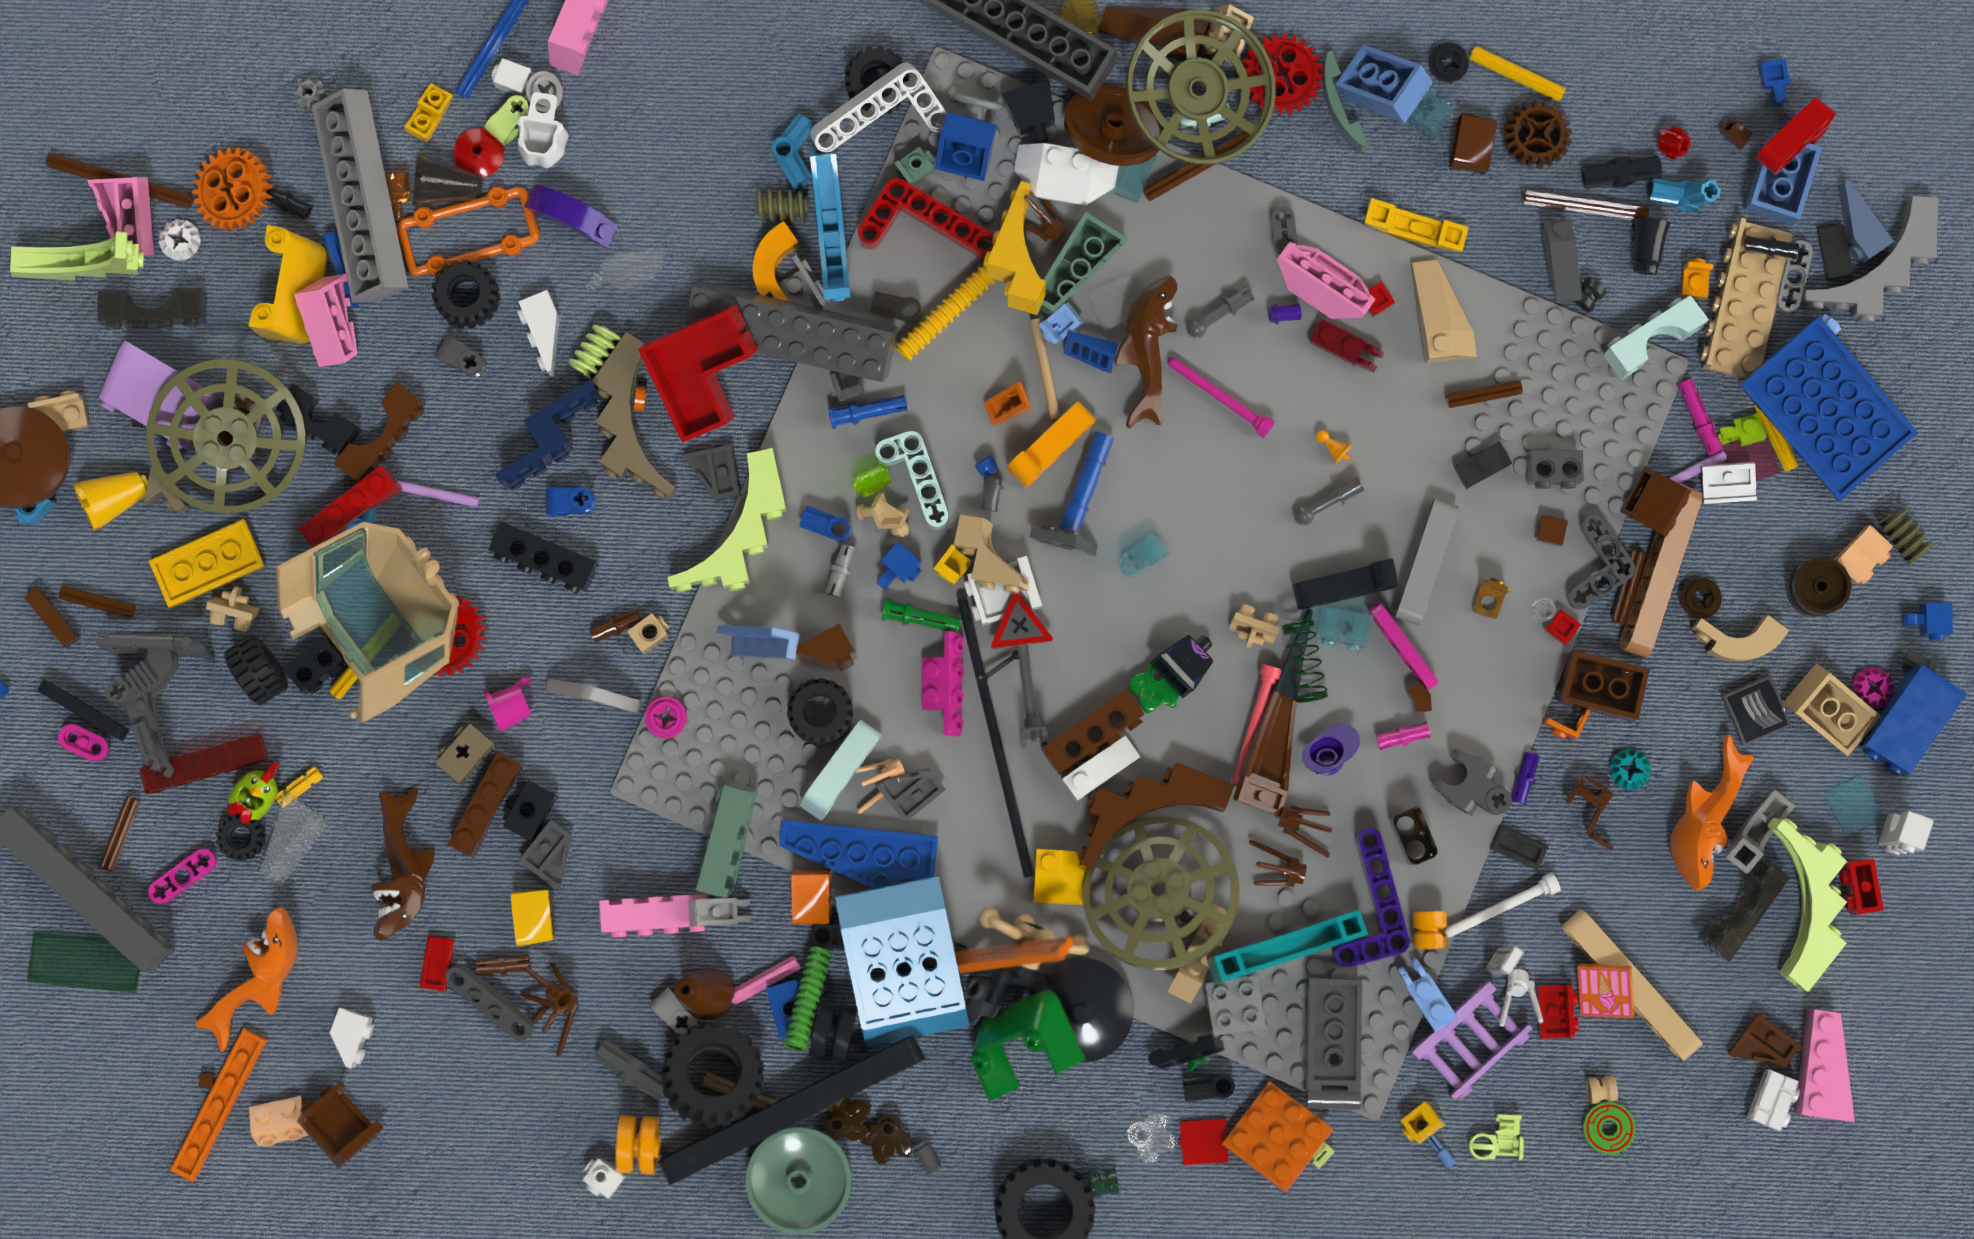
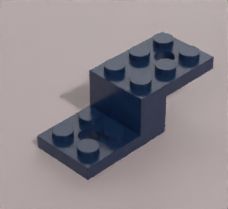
M591 380L523 420L539 447L495 473L498 481L506 490L510 488L512 490L518 489L526 483V478L531 475L537 477L548 470L546 466L554 461L560 463L570 456L569 452L573 451L557 424L560 422L563 424L568 423L576 417L575 413L583 408L585 411L598 404L597 400L601 396Z

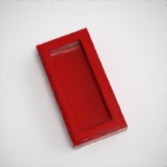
M428 935L419 988L447 991L448 984L445 976L446 972L451 968L455 939Z

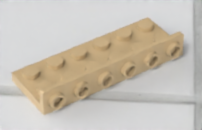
M1743 217L1736 224L1732 223L1729 231V238L1732 239L1730 248L1727 247L1724 253L1723 262L1726 263L1725 271L1720 273L1717 287H1721L1719 297L1715 296L1711 311L1715 312L1713 321H1709L1706 329V336H1709L1707 346H1703L1700 354V360L1703 361L1702 369L1741 379L1747 378L1763 364L1787 261L1786 257L1773 256V258L1766 257V254L1744 252V245L1755 246L1752 243H1745L1746 236L1764 239L1775 237L1776 240L1791 242L1793 236L1792 233L1748 223L1746 218Z

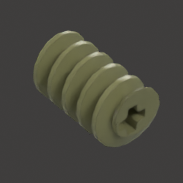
M757 188L756 215L758 213L760 220L764 221L767 214H769L771 222L776 220L777 215H779L781 222H785L789 215L792 223H795L797 217L800 216L801 222L806 223L808 218L809 192L806 198H803L801 190L798 191L796 197H793L792 191L788 190L786 197H783L781 189H778L775 196L772 195L771 189H768L765 196H763L761 189Z
M1904 507L1890 513L1877 524L1887 523L1882 531L1892 530V534L1888 539L1899 540L1894 548L1904 547V551L1900 556H1910L1911 558L1906 563L1909 565L1929 552L1933 543L1931 541L1922 542L1927 536L1926 533L1916 534L1920 529V525H1910L1914 520V516L1904 517L1908 511V508Z

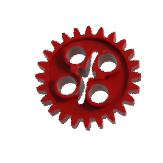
M1286 33L1283 34L1281 40H1278L1276 34H1273L1271 42L1266 37H1263L1262 40L1263 47L1272 64L1275 87H1279L1283 91V95L1275 96L1273 109L1277 110L1278 117L1281 116L1283 110H1286L1287 114L1291 116L1293 108L1300 113L1302 111V104L1309 107L1311 104L1309 98L1316 100L1318 96L1314 90H1321L1322 85L1316 81H1321L1324 78L1323 74L1317 73L1323 68V64H1316L1320 55H1311L1314 47L1311 46L1306 49L1304 47L1305 39L1299 44L1296 43L1297 35H1294L1291 41L1287 40ZM1248 50L1247 56L1251 60L1244 59L1242 63L1243 66L1247 67L1245 69L1247 77L1263 75L1258 68L1260 64L1254 52ZM1286 53L1294 57V61L1286 63L1282 60L1281 56ZM1271 55L1276 57L1278 66L1271 58ZM1279 70H1280V72H1281L1282 74L1287 73V76H1286V79H1285V80H1284L1283 76H1279V77L1277 76ZM1301 76L1305 79L1306 83L1304 85H1297L1294 83L1293 77ZM1287 85L1293 91L1294 94H1289L1287 90ZM1265 86L1250 87V94H1253L1250 103L1259 101L1258 110L1263 109Z
M460 595L456 596L459 607L448 664L437 671V675L440 677L444 676L445 671L449 676L453 677L454 669L463 674V665L472 668L473 665L470 660L472 658L480 659L476 654L477 650H485L483 646L479 645L480 641L488 639L481 635V632L487 630V627L479 624L485 618L481 615L475 616L480 609L476 606L470 608L472 602L468 599L463 602V597ZM463 624L466 625L465 628H463V629H461V630L458 629V628H460ZM403 629L404 633L409 634L406 629ZM410 634L409 638L403 640V643L411 645L406 650V653L419 647ZM461 635H465L467 639L465 645L458 647V638ZM423 655L412 662H420L418 668L422 670L433 661L429 660L426 655Z

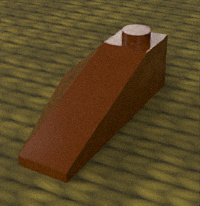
M1107 6L1098 31L1137 45L1147 31L1161 20L1173 14L1188 11V9ZM1194 20L1195 35L1204 36L1209 21ZM1183 21L1163 28L1149 42L1160 52L1170 42L1184 37ZM1195 44L1196 55L1198 54L1201 44ZM1185 45L1172 50L1166 56L1182 62L1186 61Z

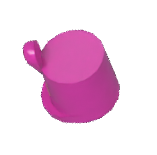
M529 676L522 678L510 688L490 694L487 690L483 691L500 732L532 716L521 691V687L527 686L532 682Z

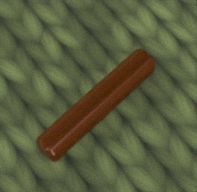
M1516 380L1449 393L1446 396L1448 407L1454 408L1520 395L1523 392L1521 381Z
M1632 550L1630 553V558L1635 565V573L1629 580L1621 584L1612 615V621L1616 624L1625 625L1630 613L1646 554L1640 550ZM1627 565L1626 570H1625V576L1628 575L1627 572H1626L1627 569H1629L1628 565Z
M62 586L59 592V598L62 600L128 618L134 616L136 609L134 604L67 586Z
M131 796L125 798L99 863L101 869L106 871L114 870L140 805V800Z

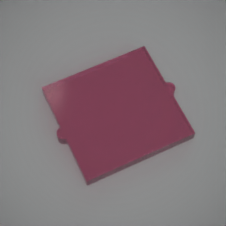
M1768 437L1764 441L1742 447L1739 442L1723 447L1728 464L1755 463L1756 481L1781 473L1774 456L1776 452L1772 450Z

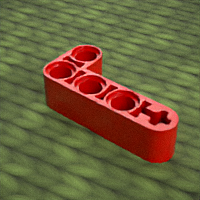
M1815 97L1766 143L1755 159L1773 174L1777 175L1809 143L1814 145L1824 135L1837 113L1818 97Z

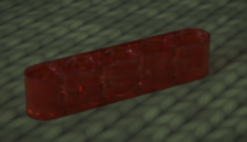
M257 734L169 759L174 767V773L169 778L163 775L166 767L162 772L154 771L151 769L153 764L139 768V773L145 795L262 763L269 760L263 735Z

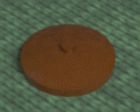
M1102 85L1093 101L1078 93L1069 101L1064 115L1065 132L1072 144L1088 157L1109 165L1133 166L1152 159L1160 151L1145 138L1137 127L1130 112L1125 87ZM1148 101L1135 102L1136 110L1142 123L1157 140L1164 128L1153 116Z
M20 406L0 409V507L22 509L35 506L51 497L60 488L67 476L70 465V449L67 439L57 423L38 410Z

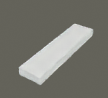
M1517 947L1497 948L1486 966V970L1493 975H1510L1522 956L1523 951Z

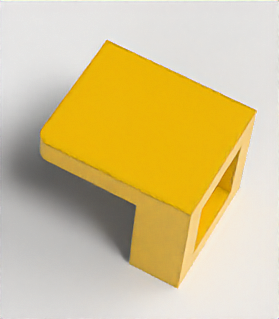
M952 544L934 567V572L955 587L972 565V561L956 550V547Z

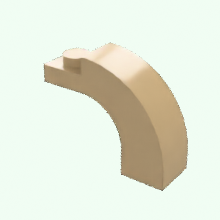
M1769 615L1763 617L1751 634L1745 638L1729 637L1702 618L1697 620L1691 627V630L1695 632L1694 636L1699 641L1705 644L1711 643V646L1706 651L1707 654L1727 662H1745L1761 657L1776 648L1789 632L1786 627Z

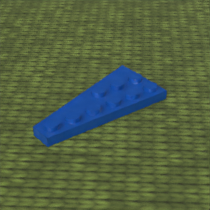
M782 820L779 846L874 889L934 876L938 836Z

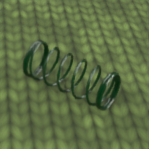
M1314 620L1292 622L1281 627L1284 631L1283 634H1315L1305 640L1286 645V648H1317L1310 653L1288 660L1289 662H1320L1312 667L1290 674L1292 676L1305 674L1322 675L1319 679L1293 688L1325 689L1324 691L1299 695L1295 698L1297 703L1317 701L1329 696L1326 687L1311 685L1322 680L1325 675L1321 672H1306L1318 667L1322 663V660L1317 658H1304L1317 652L1319 646L1301 644L1315 638L1317 633L1314 631H1296L1314 626Z

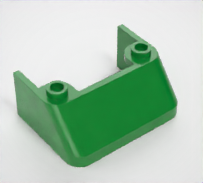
M1043 990L999 1009L997 1015L993 1018L983 1017L971 1060L989 1102L1020 1087L1001 1046L1020 1036L1025 1046L1031 1052L1038 1053L1044 1050L1055 1075L1085 1061L1059 999L1051 990Z

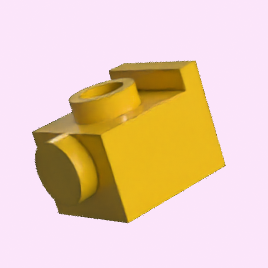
M1426 1101L1401 1120L1405 1126L1402 1129L1403 1133L1411 1142L1415 1140L1419 1144L1446 1125ZM1426 1121L1427 1127L1420 1130L1418 1127L1419 1123Z

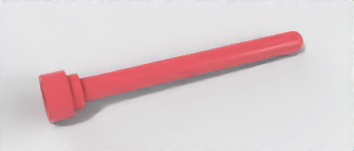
M1262 664L1259 672L1262 684L1232 780L1236 787L1240 778L1238 773L1263 716L1272 684H1275L1281 675V669Z

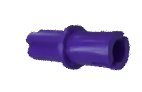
M1531 752L1525 753L1519 774H1515L1517 780L1511 795L1512 801L1526 805L1531 785L1535 783L1533 778L1540 760L1539 755Z

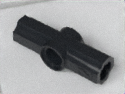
M1658 155L1636 159L1620 157L1612 159L1608 163L1587 165L1581 168V179L1585 189L1605 186L1621 188L1633 185L1635 182L1662 177V164Z

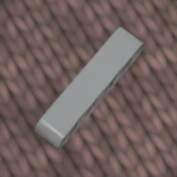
M1434 498L1394 617L1416 625L1421 624L1459 511V506Z

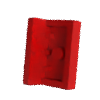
M1572 985L1537 986V1000L1543 1018L1542 1023L1538 1022L1539 1039L1575 1038V1032L1579 1031V1020L1577 1016H1574V1006H1577L1578 1002L1577 991L1573 990Z

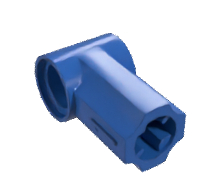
M807 506L804 510L799 525L801 528L833 539L838 543L848 541L853 532L851 525L843 517H836L810 506ZM837 524L846 525V532L842 536H835L833 534V529Z

